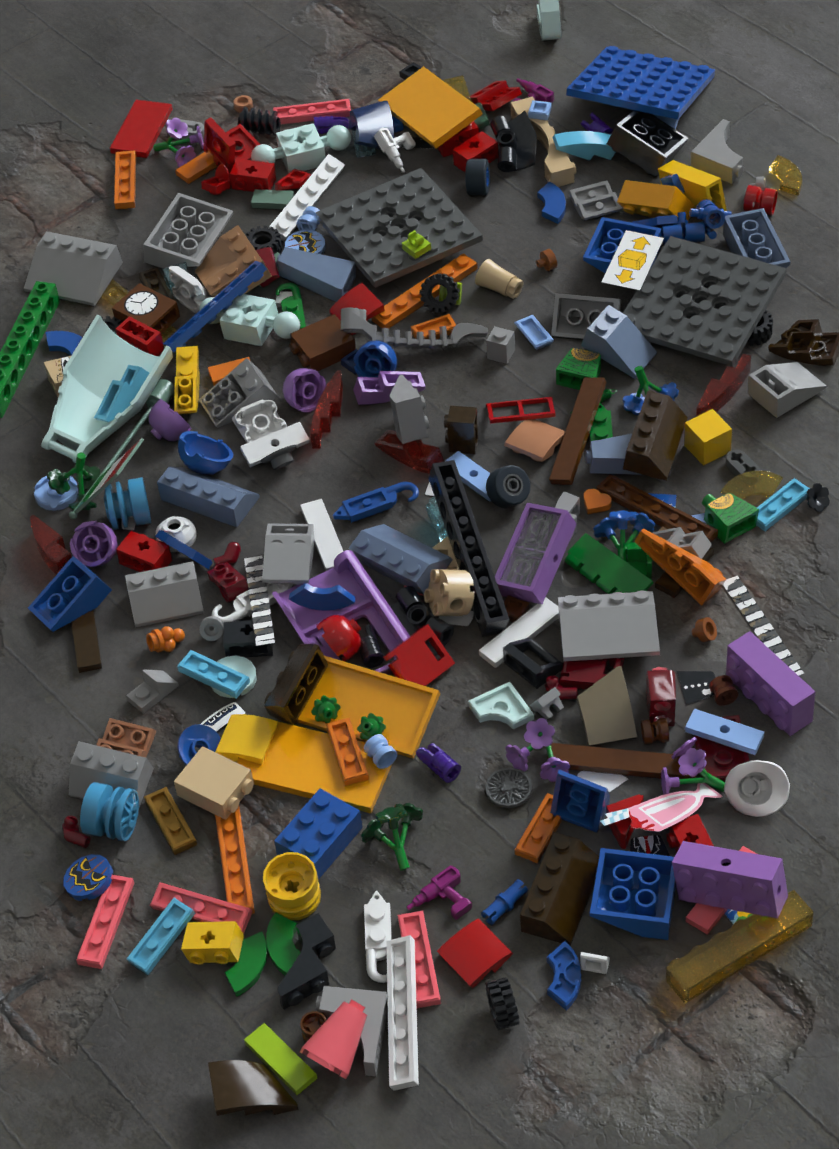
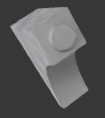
M723 119L691 151V167L720 177L721 180L732 184L744 172L743 157L733 152L727 146L726 141L729 138L730 121Z
M324 986L322 996L317 997L316 1011L322 1013L326 1020L344 1001L349 1004L352 999L365 1007L363 1012L367 1014L359 1045L364 1053L365 1075L376 1076L388 1012L387 992Z

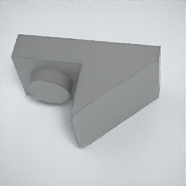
M142 670L144 682L126 695L127 701L142 714L179 686L178 682L163 670Z

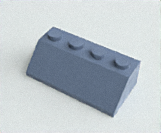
M764 208L725 216L723 236L731 253L784 268L790 266V260Z
M168 467L157 481L161 500L234 527L239 526L260 497L257 493L207 475L195 473L185 467Z
M385 524L361 530L348 548L354 552L360 563L405 586H413L422 595H424L425 589L429 587L431 570H446L453 560L451 557Z

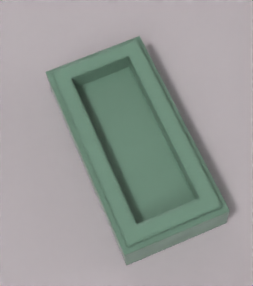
M254 189L251 206L252 208L284 209L294 197V191Z

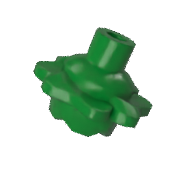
M323 695L321 700L316 699L314 701L311 713L315 715L316 721L330 723L331 719H337V713L341 706L337 703L335 697L329 698Z
M369 713L368 717L363 716L361 724L357 727V730L361 732L360 738L367 740L374 735H382L386 729V725L383 724V718L375 716L373 713Z

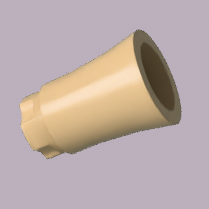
M487 259L482 263L475 278L476 285L488 288L506 297L509 296L512 299L519 296L524 285L523 280L501 268L491 259Z

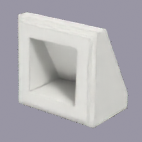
M581 952L580 964L582 970L607 974L610 957Z

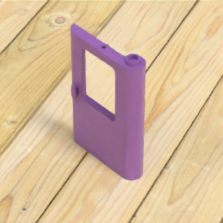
M351 550L338 554L334 559V568L309 579L307 584L318 588H331L340 585L355 596L354 604L342 609L329 611L314 610L300 606L289 600V594L303 584L296 585L281 593L276 591L272 593L303 643L319 645L324 656L340 660L322 637L324 634L323 628L318 630L316 627L323 619L332 615L345 616L349 621L352 618L354 620L361 617L367 618L389 652L410 637ZM389 664L375 670L387 675L393 674L388 666Z

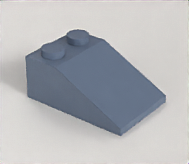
M610 305L588 327L581 344L587 350L599 353L603 360L634 379L637 378L634 370L635 367L642 366L644 369L657 354V351L625 314Z

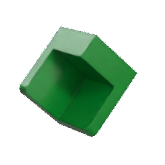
M635 542L627 543V563L648 578H652V558Z

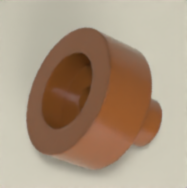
M551 249L540 252V259L536 260L538 268L544 267L547 271L557 268V259Z
M709 617L697 620L695 628L692 629L693 637H698L702 642L715 640L717 628L714 621Z

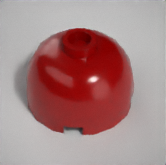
M332 615L316 625L318 630L323 628L324 634L322 637L338 657L341 654L344 656L342 661L347 662L358 652L361 646V637L358 632L361 628L353 618L349 621L345 616Z

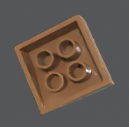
M237 225L218 239L201 265L197 267L195 273L211 297H215L254 261L263 263L265 267L266 265L239 225ZM268 268L263 272L264 275L259 281L252 282L248 286V290L244 294L272 277Z

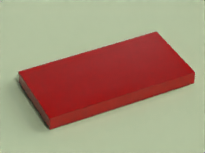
M135 100L110 147V152L116 154V152L135 150L136 157L147 158L173 110L172 104Z

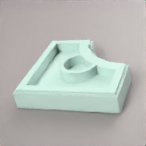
M511 682L505 683L468 701L469 708L480 723L496 720L506 723L512 729H515L534 720L533 712Z

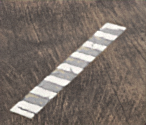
M263 557L244 558L256 646L275 643L267 585L262 583Z
M735 576L727 579L723 586L760 641L798 676L804 674L740 578Z

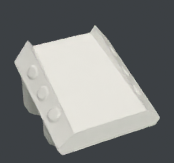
M170 266L169 276L174 283L172 288L174 296L181 304L194 313L199 312L200 304L205 299L210 298V295L198 279L179 266Z
M262 399L242 407L232 417V421L246 443L287 427L286 422L278 415L277 405L272 400Z

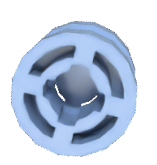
M308 206L296 222L298 229L315 231L317 225L320 224L316 219V212L320 210L316 207Z
M381 734L374 735L364 745L365 753L373 758L374 764L379 769L392 765L398 756L396 750L392 746H388L387 739Z

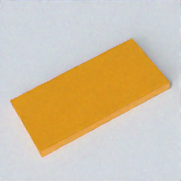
M424 66L378 99L379 102L388 101L391 114L435 149L483 114L477 105Z
M324 656L328 667L297 722L327 731V723L316 721L315 715H312L311 710L314 707V701L316 699L321 700L323 695L329 698L335 697L341 708L337 713V719H331L330 723L350 718L357 741L367 742V739L360 738L361 732L357 730V727L361 724L363 716L368 717L369 713H373L375 716L383 718V724L386 725V729L382 735L387 739L388 746H392L397 754L414 759L439 699V690Z
M278 722L277 729L262 765L239 758L237 761L238 764L251 769L254 785L310 799L321 788L356 809L367 813H372L392 766L379 769L374 764L373 758L369 757L364 751L366 742L357 741L369 780L345 786L329 734Z

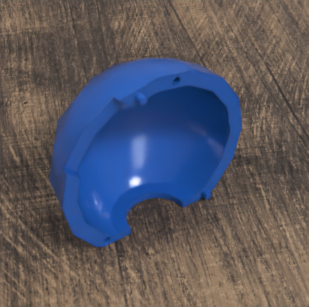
M198 431L183 432L179 436L178 453L180 459L190 470L198 474L212 475L225 469L233 458V452L227 444L222 442V439L215 440L198 434Z

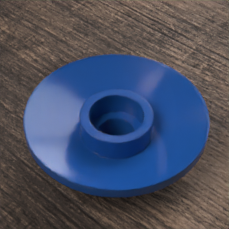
M202 724L189 726L181 733L178 739L177 748L181 760L187 766L197 753L195 747L200 749L203 746L215 752L221 737L209 726Z

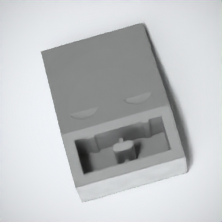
M246 358L203 395L199 401L214 425L219 428L233 422L232 417L240 408L262 399L273 401L278 395L261 370Z
M798 362L765 365L751 373L748 377V394L776 418L827 388L823 382Z
M399 375L389 397L396 436L403 444L428 437L429 421L423 412V409L426 408L423 395H419L417 388H413L411 381H408L403 375Z
M313 524L267 525L262 583H293L296 585L309 583L314 553Z

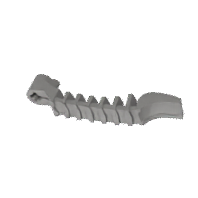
M341 309L342 332L362 333L370 341H382L392 345L394 348L402 346L406 347V349L417 347L418 349L430 348V350H434L435 348H442V350H446L448 347L455 348L463 339L487 337L488 328L472 323H459L453 328L450 339H447L446 326L439 327L440 340L436 339L435 330L428 331L429 339H424L423 332H417V339H412V331H406L405 338H400V330H393V337H389L388 328H382V332H377V326L366 321L365 309Z

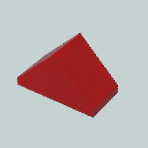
M638 794L607 805L606 813L627 809L643 803L644 796ZM630 817L608 824L620 848L626 849L635 828L630 826L632 822Z

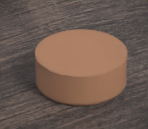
M241 95L233 101L234 109L239 113L243 111L244 107H248V112L253 108V101L249 96Z

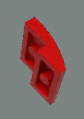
M506 80L495 81L467 97V99L475 105L480 104L482 110L494 111L520 96L522 92L520 87H508Z
M361 283L344 294L331 307L329 313L330 315L335 314L341 321L342 308L365 309L367 321L384 312L385 309L380 300Z
M479 918L458 931L437 950L443 959L472 988L491 970L496 972L513 955L505 944Z

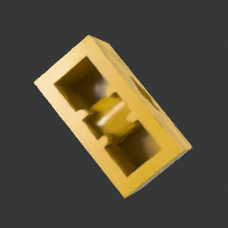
M236 921L188 922L181 950L189 963L197 965L203 963L227 964L228 962H238L244 934Z

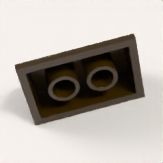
M300 644L290 654L285 670L280 672L277 677L276 686L265 698L264 707L270 716L291 725L296 724L328 667V663L319 645Z

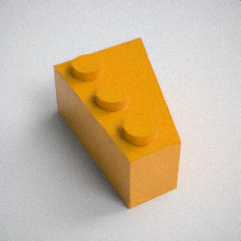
M625 180L617 203L623 207V211L629 214L636 213L651 218L676 215L677 221V213L686 212V220L689 221L690 208L694 207V204L676 186Z

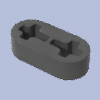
M737 449L727 453L726 467L743 484L754 485L759 482L760 468L745 452Z

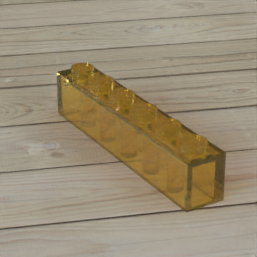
M792 890L788 893V898L778 918L753 914L745 920H738L730 929L723 933L715 934L707 943L702 946H695L689 954L672 960L666 967V982L686 1004L811 927L813 910L795 890Z

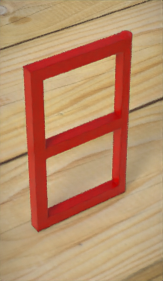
M552 397L486 404L490 424L556 417ZM548 402L550 412L524 414L522 405ZM518 406L519 415L493 417L492 408Z

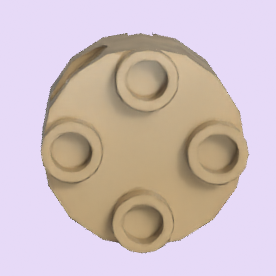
M431 570L429 587L424 591V600L426 603H429L434 616H463L469 614L474 601V592H470V586H474L470 573L467 570Z

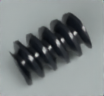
M248 107L243 108L237 125L241 124L248 132L273 134L274 136H276L277 132H280L281 127L277 111H273L272 116H270L269 110H266L263 115L262 109H259L256 114L255 108H251L250 113H248Z

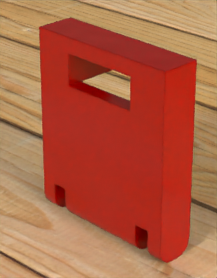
M429 624L421 627L383 656L385 661L395 656L396 660L388 666L397 678L423 686L428 685L455 664ZM426 640H429L433 648L436 650V652L440 656L439 659L435 658L429 647L426 645Z

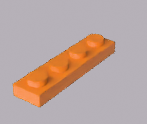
M135 150L116 152L115 210L135 208Z

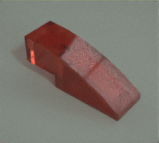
M387 430L374 442L376 447L395 460L420 472L430 474L433 463L444 462L439 447L423 444L421 439L402 444L396 436V431Z
M35 515L30 516V522L39 553L44 562L57 575L72 558L71 554L65 548L63 537Z

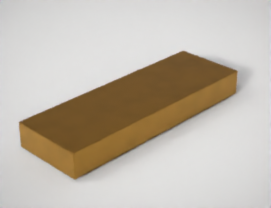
M167 787L144 796L145 803L174 855L197 845L193 833Z

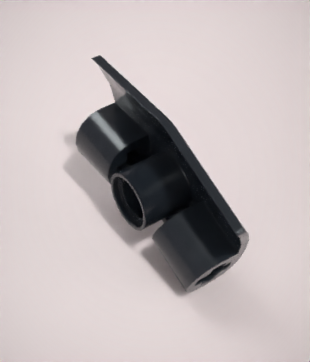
M523 111L509 122L504 116L493 118L490 122V127L499 144L498 169L503 172H512L535 165L537 135L526 111Z
M407 586L398 591L396 594L398 602L390 607L408 634L411 636L421 627L429 624L445 647L453 636V626L430 613L413 586ZM426 640V645L429 647L433 655L436 656L438 653L433 648L429 640Z

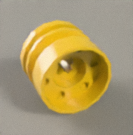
M286 852L277 855L268 862L263 873V883L271 910L290 920L306 918L316 911L321 900V889L314 863L307 856L297 852Z

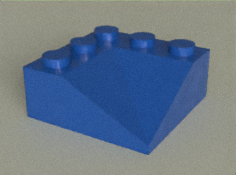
M602 217L583 256V261L606 273L626 230L661 237V228ZM660 246V248H659V250H658V252H657V254H656V256H655V259H654L653 263L655 262V260H656V258H657V255H658V253H659V251H660V249H661V246Z
M601 848L590 916L641 937L668 940L676 890L672 866L674 857Z

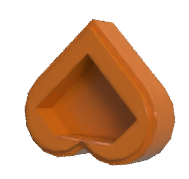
M597 489L586 490L584 492V504L587 514L609 510L611 508V497L608 494L600 493Z

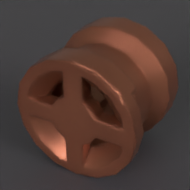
M728 675L718 676L709 684L710 691L715 694L714 700L717 705H729L738 697V691L733 687V681Z

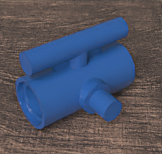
M708 199L700 201L696 209L690 208L689 211L690 217H697V219L703 220L701 222H704L705 233L710 239L717 237V233L713 229L719 228L724 224L725 216L732 215L731 211H724V209L718 208Z
M686 212L677 213V224L662 225L661 237L664 238L662 241L663 245L666 244L670 236L690 242L705 241L704 222L689 223L686 220Z

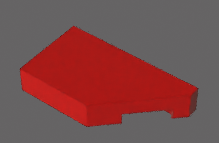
M293 169L275 183V190L299 189L309 179L311 174Z

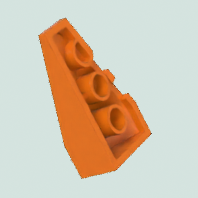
M644 528L635 540V543L701 606L716 594L726 581L721 571L714 568L707 561Z

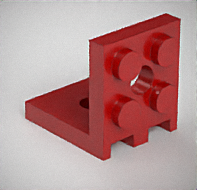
M211 117L205 120L203 151L205 153L209 151L213 155V161L218 166L224 163L229 174L236 159L251 160L252 150L256 146L261 145L241 124L225 132ZM236 146L242 147L241 150H235Z

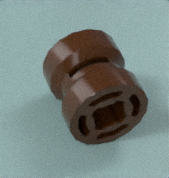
M666 717L658 718L656 721H650L649 719L641 720V733L644 745L652 744L658 740L661 743L669 742V729Z
M312 1011L302 1017L300 1027L304 1043L326 1021V1017L322 1013Z

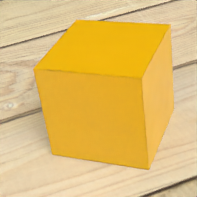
M713 409L685 422L684 446L703 466L731 451L732 428Z

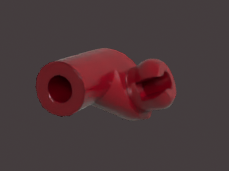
M230 542L223 556L213 558L214 565L226 562L230 565L236 563L241 553L240 544Z
M549 676L546 679L545 688L547 692L556 687L561 694L559 696L560 700L577 699V687L564 688L558 683L559 678L556 676Z
M67 816L62 824L64 838L70 843L87 848L91 840L90 836L79 833L78 819L75 816Z

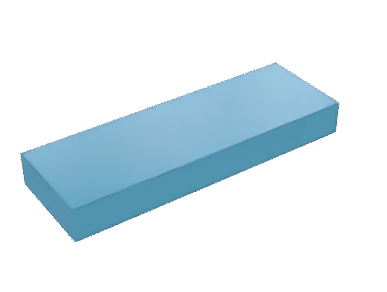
M792 479L757 507L759 513L756 526L763 531L768 530L803 502L810 488L797 479Z
M192 650L188 652L177 666L179 672L236 699L250 683L248 676Z
M173 898L126 960L149 975L195 915L194 910Z

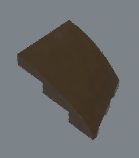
M819 319L798 320L789 330L781 334V340L776 344H770L768 349L769 352L789 360L813 365L834 366L839 355V332L822 333Z
M223 1060L208 1063L217 1116L243 1110L245 1115L273 1110V1114L276 1115L298 1110L296 1101L265 1065L243 1060Z

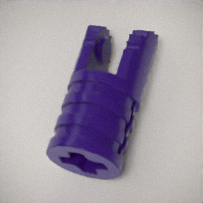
M593 112L590 114L593 120L590 125L585 120L580 123L587 131L601 132L609 135L613 132V129Z
M333 116L314 117V125L318 134H327L328 130L336 125H341L348 129L349 119Z
M434 743L428 745L427 748L421 747L417 749V757L446 783L454 781L460 774L461 766Z

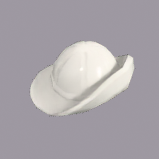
M761 760L745 762L731 769L724 785V792L729 803L742 814L755 817L768 816L779 811L786 804L790 789V783L785 771L775 763Z

